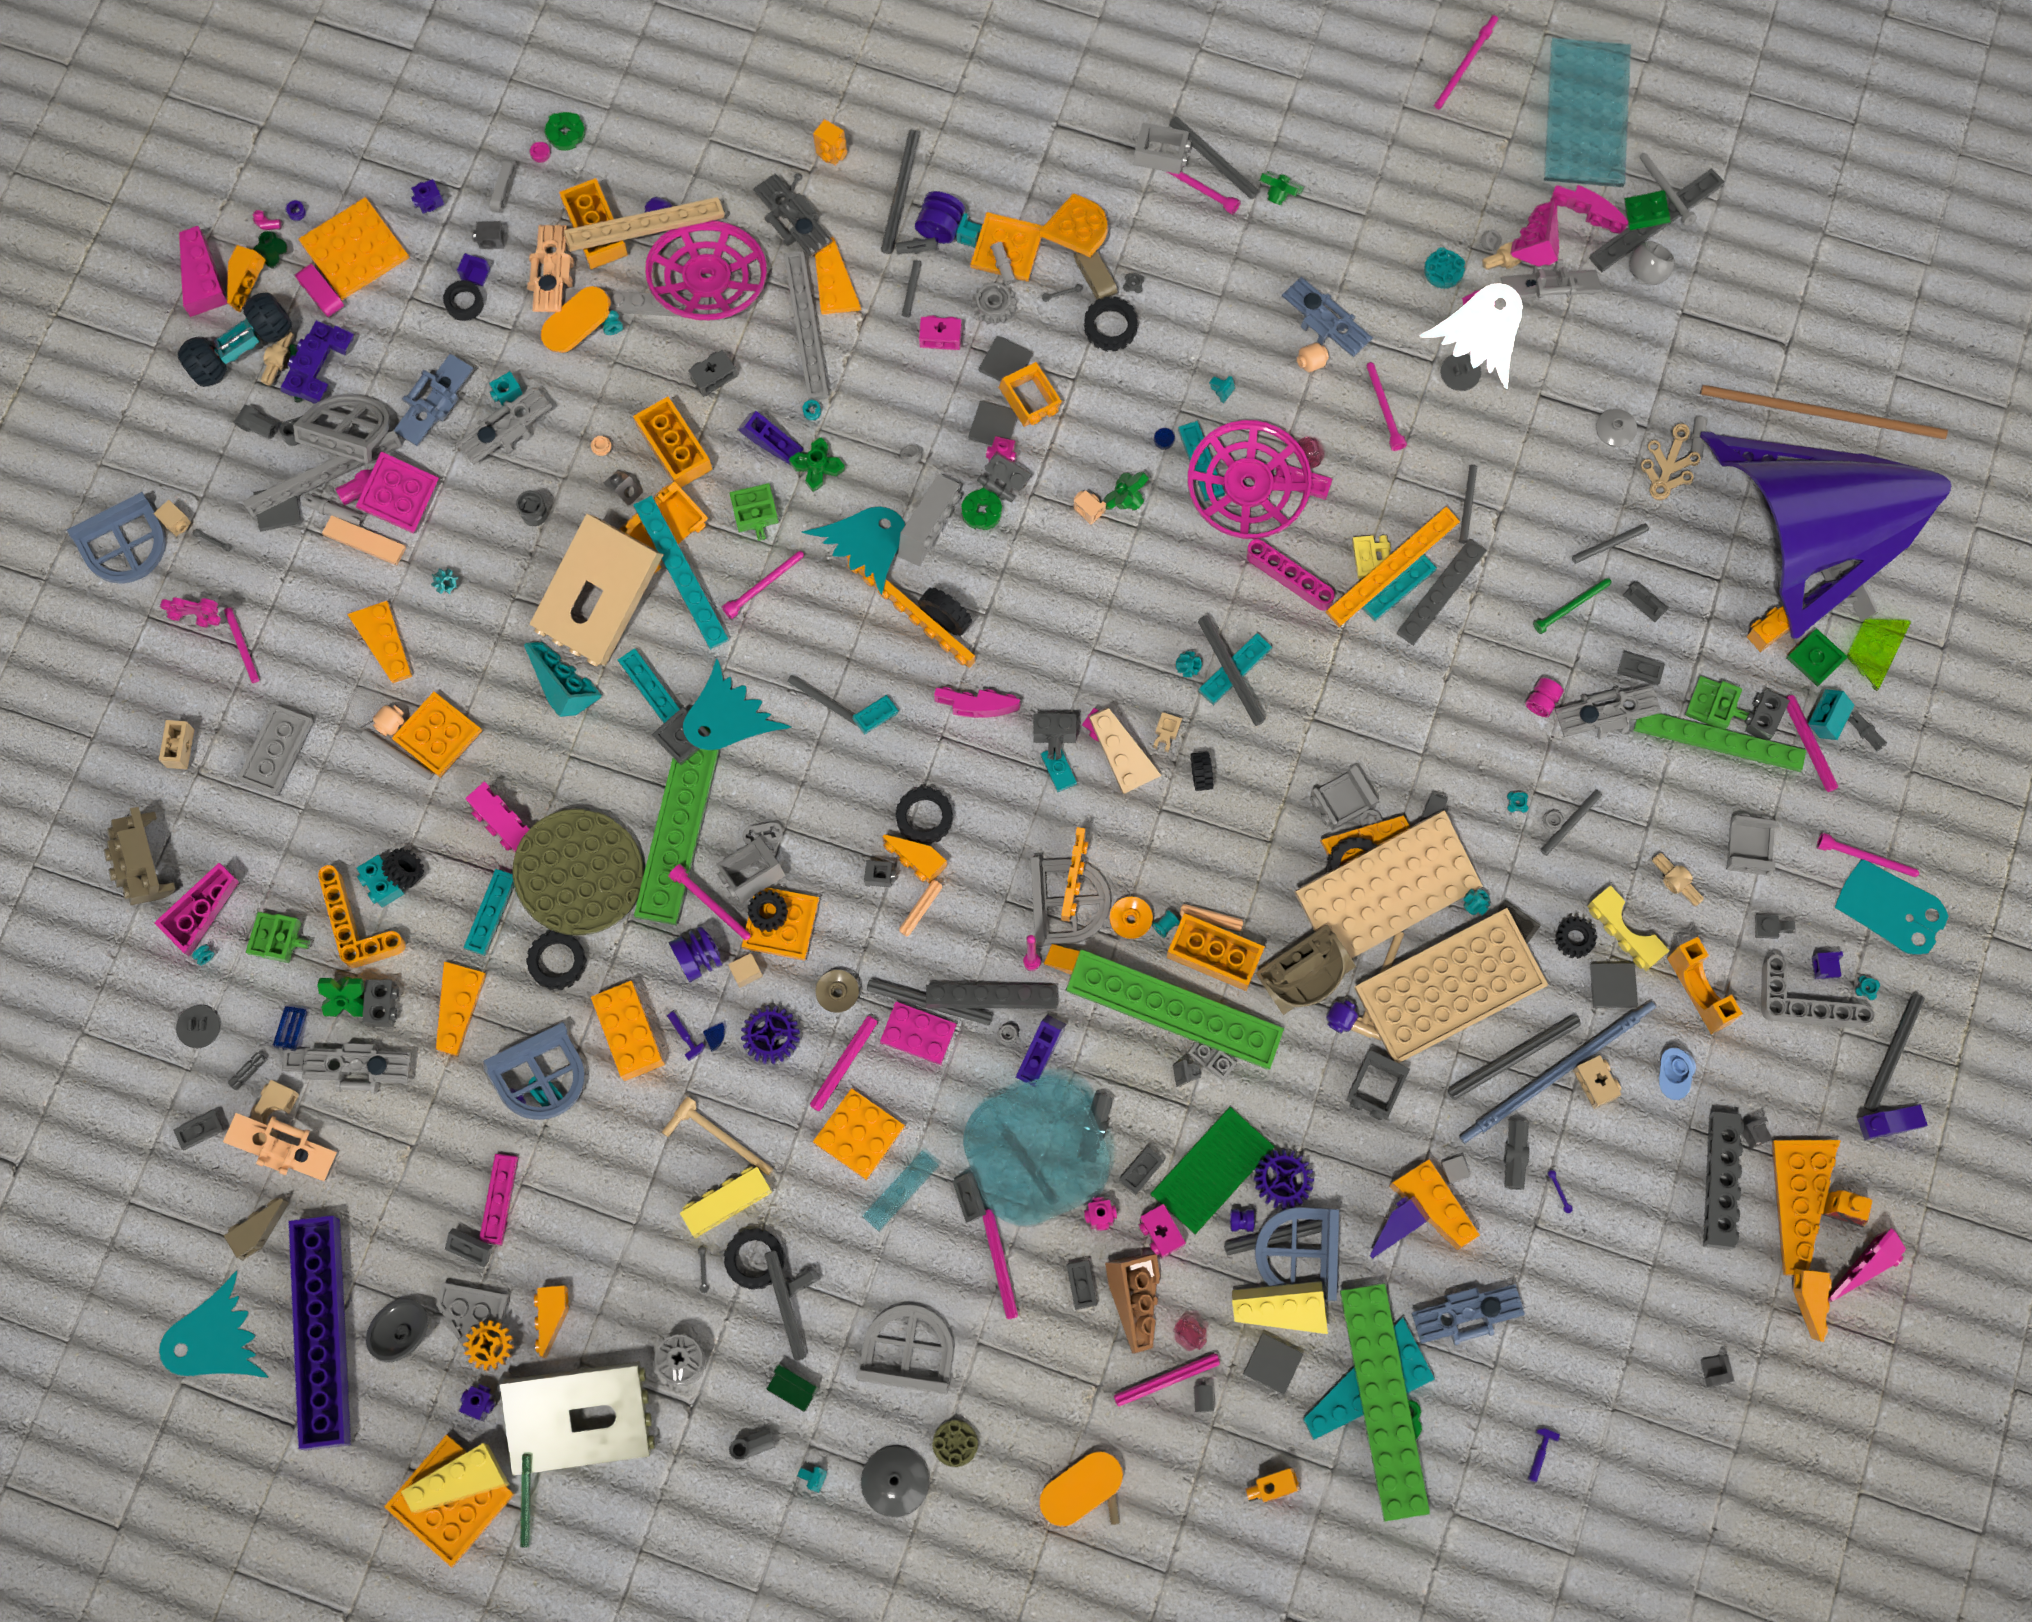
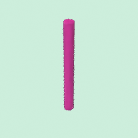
M226 608L224 613L251 683L259 682V677L232 608Z

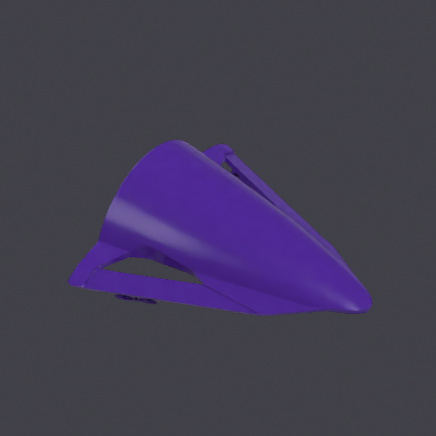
M1702 431L1700 437L1711 448L1722 467L1738 468L1749 475L1760 488L1770 506L1777 526L1782 554V576L1779 593L1789 620L1790 634L1793 639H1798L1806 630L1907 549L1937 507L1947 498L1952 487L1948 478L1934 471L1867 454L1728 437ZM1778 456L1807 459L1808 461H1777ZM1852 559L1861 561L1839 580L1821 585L1803 601L1805 581L1811 575Z

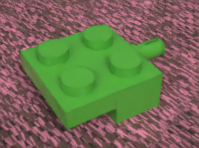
M767 483L729 492L738 531L755 530L757 540L761 541L760 533L762 540H765L763 528L779 523L770 484Z
M1700 676L1685 716L1726 730L1733 716L1745 721L1749 712L1737 708L1742 688L1724 681L1720 684Z
M258 912L245 953L289 963L295 947L308 949L310 940L298 938L301 922L297 918Z

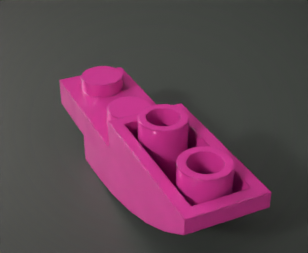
M1556 185L1550 201L1556 199L1558 206L1573 209L1577 213L1587 214L1585 221L1593 226L1603 227L1613 233H1621L1626 229L1628 220L1599 194L1579 185L1576 191Z
M936 687L934 693L935 702L953 706V715L963 717H996L1010 714L1020 709V699H1017L1016 696L1011 694L1000 695L991 689L979 690L977 697H974L969 692H962V694L954 692L953 689L948 687H942V689Z

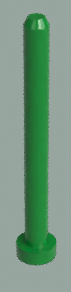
M1605 578L1542 621L1540 619L1533 622L1535 630L1539 634L1545 633L1547 631L1546 627L1610 586L1612 581L1609 578Z

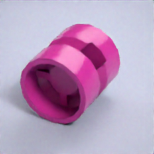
M1540 678L1534 688L1535 692L1529 696L1525 705L1534 714L1547 718L1552 713L1555 703H1558L1564 690L1555 681L1548 678Z

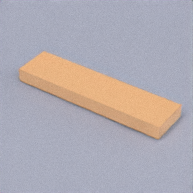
M334 516L330 517L322 532L328 538L396 566L406 550L403 544Z

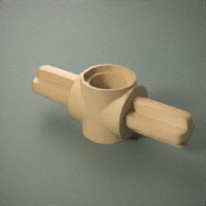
M1509 242L1501 246L1495 255L1484 258L1482 266L1486 270L1497 266L1509 269L1518 265L1522 260L1512 257L1511 248L1513 242Z
M289 332L283 339L277 341V344L268 346L265 350L264 363L266 368L261 377L263 384L272 385L277 372L288 367L290 360L288 348L293 339L292 332Z
M1662 853L1653 858L1652 862L1665 875L1663 878L1665 886L1672 893L1679 894L1681 892L1693 906H1698L1704 900L1703 896L1691 885L1693 877L1685 867L1681 865L1674 867Z

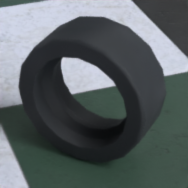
M461 280L450 284L443 295V303L449 315L459 321H470L476 318L484 306L479 288L470 281ZM461 292L474 294L475 301L470 307L461 310L453 307L452 300L457 294Z

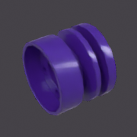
M939 191L929 192L926 194L922 204V211L919 212L916 219L915 229L926 239L935 237L936 243H951L956 236L958 224L961 222L965 207L961 201L950 194Z
M702 926L697 927L701 936L697 939L692 930L689 931L691 939L689 943L682 936L668 942L689 983L702 976L701 965L704 964L709 972L713 971L709 964L711 960H714L717 968L722 966L720 952L711 935Z

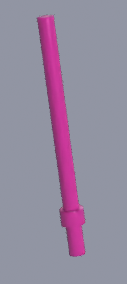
M1492 15L1487 24L1479 31L1478 38L1435 102L1434 107L1436 109L1442 108L1484 41L1489 39L1493 33L1492 29L1499 20L1496 15Z

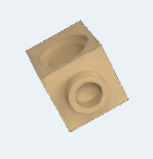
M170 500L166 501L153 513L176 537L180 533L185 532L191 524L186 515Z

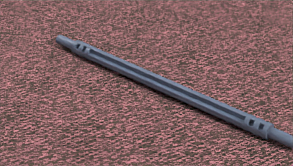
M1650 1001L1636 1012H1630L1629 1015L1623 1017L1622 1020L1616 1022L1612 1027L1501 1106L1488 1113L1481 1120H1478L1474 1127L1459 1137L1460 1140L1465 1144L1481 1132L1485 1133L1548 1086L1638 1024L1641 1018L1656 1008L1655 1004Z

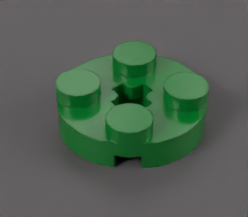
M560 112L549 116V120L545 125V135L548 142L554 148L561 151L572 150L576 148L579 142L584 140L585 128L578 114ZM567 128L570 131H567L566 134H562L561 130Z
M985 488L969 493L961 504L962 518L972 529L989 530L995 527L1001 519V500L995 493ZM985 506L986 513H978V507Z

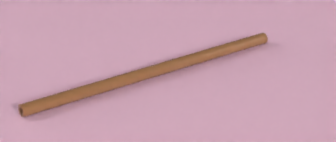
M1702 385L1700 395L1944 440L1948 434L1947 429Z

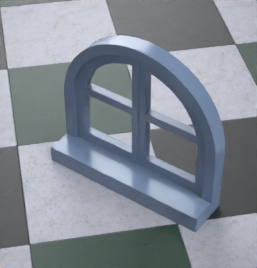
M143 492L67 529L69 536L74 540L88 568L99 578L111 583H130L147 576L161 561L166 546L164 529L160 521L153 514L155 511ZM144 515L152 532L128 544L120 526ZM113 531L121 548L96 560L88 542ZM153 538V548L150 555L141 565H138L131 548ZM124 553L132 570L123 572L111 571L100 564Z
M563 1022L483 1061L484 1070L501 1101L512 1112L524 1118L544 1120L559 1116L575 1104L583 1089L584 1067L582 1060L567 1035V1028ZM560 1046L570 1065L544 1077L534 1058ZM527 1062L537 1082L511 1093L501 1074ZM572 1070L573 1082L571 1088L558 1101L548 1082ZM540 1086L550 1105L533 1107L520 1102L516 1098Z
M1290 1208L1278 1212L1267 1220L1258 1233L1254 1250L1257 1269L1266 1284L1269 1286L1287 1285L1273 1274L1268 1265L1267 1256L1291 1257L1290 1284H1295L1296 1257L1321 1258L1320 1282L1322 1281L1324 1300L1337 1301L1339 1210ZM1297 1219L1322 1220L1321 1250L1296 1249ZM1292 1220L1291 1249L1267 1248L1269 1238L1276 1228Z

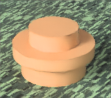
M597 436L591 442L592 452L598 456L608 454L612 447L610 440L605 436Z

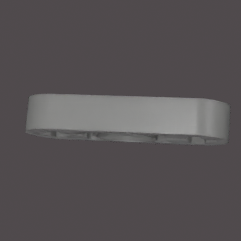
M504 159L490 200L491 211L502 213L505 208L517 169V163L514 160Z

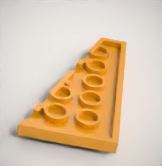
M1841 1140L1772 1141L1783 1276H1794L1795 1268L1810 1269L1815 1249L1814 1244L1820 1228L1819 1223L1821 1215H1823L1831 1182L1830 1178L1836 1162L1835 1157Z

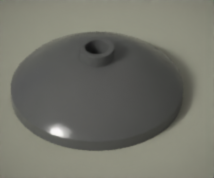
M400 1299L386 1305L376 1314L368 1327L366 1346L369 1353L381 1362H395L410 1355L417 1349L426 1335L428 1329L427 1311L419 1302L412 1299Z
M903 1447L884 1448L876 1452L863 1468L861 1475L862 1493L868 1505L881 1515L888 1517L908 1515L919 1508L927 1496L929 1490L927 1467L923 1460L909 1449ZM892 1477H897L899 1480L895 1486L890 1484Z

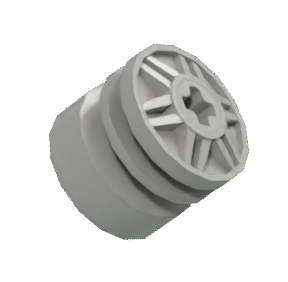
M686 1335L667 1337L660 1343L655 1352L657 1371L664 1379L675 1385L687 1386L695 1383L702 1377L706 1369L707 1358L704 1349L698 1342ZM681 1354L685 1360L677 1365L674 1358L675 1356L679 1357Z

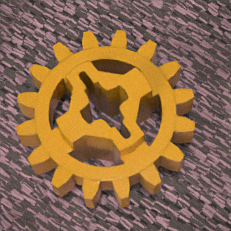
M489 1320L487 1326L484 1322H480L479 1329L473 1326L472 1331L474 1333L472 1335L466 1334V1337L470 1340L463 1343V1346L469 1348V1350L464 1352V1355L471 1356L468 1362L470 1364L476 1362L475 1368L480 1369L483 1365L485 1371H489L490 1366L494 1370H498V1363L506 1365L504 1358L512 1357L508 1350L514 1349V1346L509 1344L513 1337L506 1336L509 1329L504 1328L501 1330L502 1324L499 1322L495 1327L494 1322ZM490 1331H496L500 1337L493 1338ZM480 1335V1339L478 1343L475 1345V1341ZM487 1341L493 1343L490 1346V1351L484 1348L488 1345ZM503 1347L502 1352L498 1356L500 1348ZM485 1354L488 1361L479 1359L477 1355Z

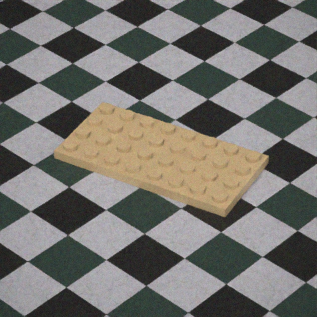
M1441 810L1298 888L1294 893L1314 932L1328 924L1352 959L1465 897L1471 889L1475 891L1483 886L1445 810Z
M1505 908L1354 986V989L1391 1060L1400 1063L1548 986V983L1508 908Z

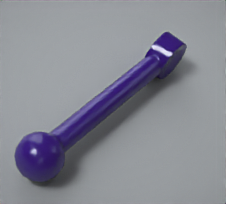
M1549 1170L1548 1176L1552 1178L1563 1202V1211L1569 1214L1573 1211V1208L1566 1201L1556 1179L1555 1170Z

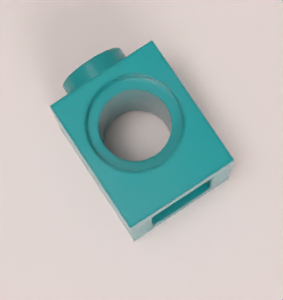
M511 371L489 383L492 389L489 392L495 403L499 401L501 406H504L503 403L506 401L512 403L523 394ZM508 388L506 392H501L503 389Z

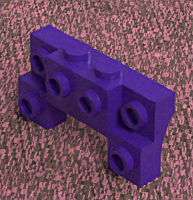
M316 320L305 339H300L296 348L298 350L296 356L292 355L288 362L290 370L281 385V392L305 399L314 404L321 401L324 392L328 390V384L316 379L329 355L330 349L346 355L350 342L354 340V334L338 326L332 328Z

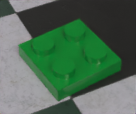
M1665 190L1624 198L1630 230L1671 222Z
M1816 628L1786 659L1818 687L1848 656Z

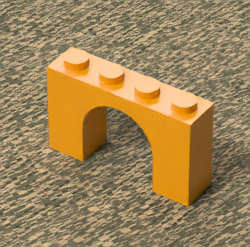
M1696 937L1678 946L1667 959L1710 1034H1713L1731 1025L1743 1013L1732 995L1721 999L1711 988L1703 970V961L1709 954L1699 937Z

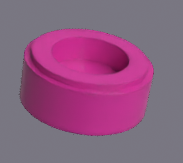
M536 142L530 147V155L535 162L542 163L549 159L551 153L546 143Z

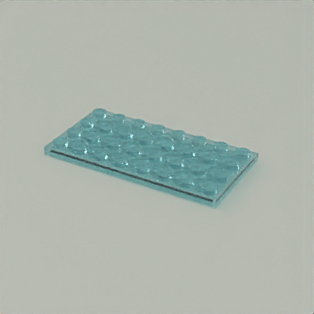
M1552 38L1544 181L1624 187L1631 44Z

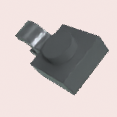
M1755 916V938L1778 939L1779 933H1793L1796 930L1795 921L1779 922V916Z
M805 1270L796 1275L797 1279L795 1281H785L786 1286L789 1288V1298L793 1297L796 1292L819 1281L820 1277L817 1271L809 1272Z

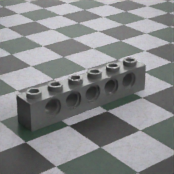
M1714 1111L1709 1115L1703 1247L1731 1250L1739 1242L1736 1222L1738 1223L1740 1220L1737 1200H1740L1741 1187H1738V1178H1741L1742 1175L1739 1156H1742L1743 1153L1740 1134H1743L1744 1130L1741 1114ZM1722 1132L1730 1135V1142L1723 1140ZM1721 1154H1726L1729 1157V1164L1722 1162ZM1720 1176H1725L1728 1179V1186L1721 1184ZM1719 1198H1724L1727 1201V1208L1720 1206ZM1718 1220H1723L1726 1223V1231L1718 1227Z

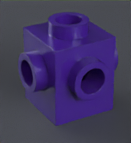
M433 179L418 183L411 188L414 196H411L415 208L420 207L423 214L432 212L436 208L445 205Z
M478 1384L477 1388L470 1386L469 1390L466 1389L462 1394L460 1400L462 1405L458 1412L484 1422L487 1413L491 1414L496 1402L493 1400L495 1396L489 1394L491 1389L480 1384Z

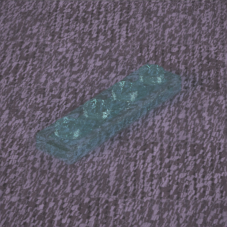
M922 1150L862 1217L880 1232L936 1171L939 1165Z

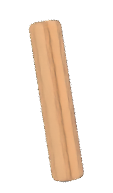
M932 880L900 926L899 932L907 937L911 934L942 889L940 882Z
M1183 904L1180 910L1181 916L1186 913L1207 923L1231 930L1241 931L1243 926L1242 919Z

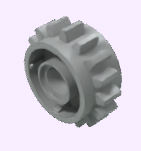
M993 281L989 284L984 283L983 287L977 288V294H973L972 308H974V315H978L979 321L984 320L987 325L989 323L996 325L1000 322L1003 324L1004 320L1010 319L1011 313L1015 312L1016 299H1014L1013 291L1009 292V286L1005 287L1001 282L999 284ZM991 302H997L998 304H996V305H991V304H989V303H991Z

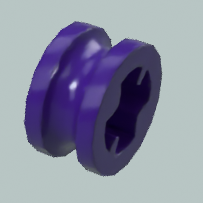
M293 200L287 204L286 212L290 219L299 221L305 217L306 210L300 201ZM297 208H299V210H300L299 212H296V211H295V213L292 212L293 209H296V210H297Z

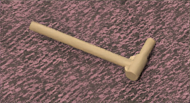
M1403 932L1394 935L1380 973L1392 967L1404 936ZM1365 1010L1363 1017L1357 1019L1351 1030L1381 1041Z
M688 1096L674 1112L673 1118L661 1132L666 1137H669L681 1120H689L691 1118L754 1166L758 1167L766 1175L769 1176L773 1171L771 1166L696 1111V1102Z

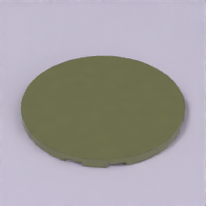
M584 809L562 810L550 814L535 823L521 839L514 856L512 868L513 884L517 897L528 914L550 930L574 936L599 933L621 921L634 906L643 879V864L640 851L625 828L623 829L618 823L613 821L614 819L604 814Z

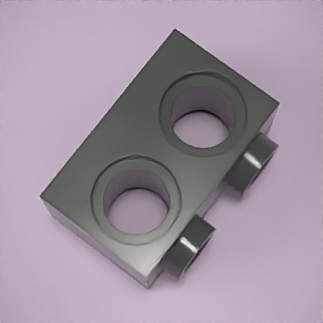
M1767 689L1762 695L1758 694L1753 703V706L1756 708L1753 713L1750 712L1745 720V724H1747L1745 732L1759 739L1770 741L1790 700ZM1765 703H1770L1774 709L1767 708ZM1757 721H1762L1765 727L1759 726Z
M392 980L365 981L362 1023L367 1027H393L394 1021L397 1020L398 1016L397 1008H395V999L399 998V987ZM387 988L385 996L378 997L379 991ZM384 1009L385 1015L382 1018L377 1019L376 1015L378 1011Z

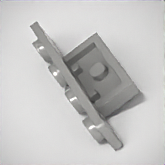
M1852 559L1822 570L1826 582L1837 581L1856 565ZM1865 583L1838 604L1839 606L1853 604L1860 621H1866L1878 613V609Z

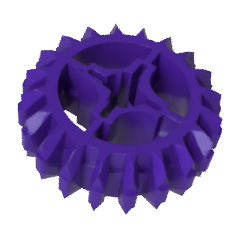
M765 1006L766 1012L763 1013L758 1008L757 1012L759 1015L755 1016L754 1013H750V1017L753 1020L745 1019L744 1021L749 1027L741 1028V1031L746 1034L741 1036V1040L746 1042L743 1048L750 1049L747 1054L749 1056L755 1054L754 1059L757 1062L761 1057H763V1064H767L768 1058L771 1059L772 1064H776L775 1058L778 1057L781 1062H784L782 1055L786 1054L787 1057H791V1053L788 1050L796 1051L797 1049L792 1042H800V1039L794 1036L800 1034V1030L795 1028L798 1023L797 1021H791L793 1019L792 1014L785 1016L787 1011L784 1008L780 1013H778V1006H774L773 1011H770L769 1006ZM772 1019L783 1022L788 1029L782 1030V1028L774 1027ZM765 1021L764 1028L760 1031H756V1033L754 1034L756 1027L761 1022ZM770 1028L775 1034V1036L773 1035L774 1038L771 1039V1042L766 1036V1034L768 1035L767 1032L770 1031ZM788 1036L786 1042L779 1049L775 1050L776 1043ZM753 1041L766 1042L769 1051L759 1049Z
M1282 1149L1281 1156H1279L1277 1150H1274V1158L1266 1154L1265 1159L1267 1162L1260 1160L1259 1165L1262 1168L1255 1169V1172L1261 1175L1254 1177L1255 1182H1261V1184L1255 1186V1190L1263 1189L1259 1197L1263 1198L1266 1195L1268 1198L1265 1204L1267 1205L1271 1200L1275 1201L1273 1204L1275 1209L1278 1203H1281L1282 1210L1286 1209L1287 1203H1289L1290 1208H1295L1294 1201L1302 1205L1301 1197L1304 1199L1309 1197L1305 1191L1313 1190V1187L1307 1184L1314 1182V1178L1307 1177V1175L1313 1173V1170H1305L1309 1162L1305 1161L1301 1164L1302 1155H1299L1297 1159L1293 1158L1295 1151H1291L1289 1156H1286V1149ZM1277 1163H1288L1295 1168L1284 1170ZM1271 1167L1273 1170V1174L1275 1176V1181L1268 1186L1266 1182V1173L1267 1170ZM1300 1173L1302 1185L1297 1192L1292 1179ZM1279 1175H1281L1282 1177H1288L1290 1175L1287 1181L1289 1184H1286L1285 1182L1277 1184L1281 1178ZM1283 1189L1290 1193L1291 1196H1278L1273 1191Z

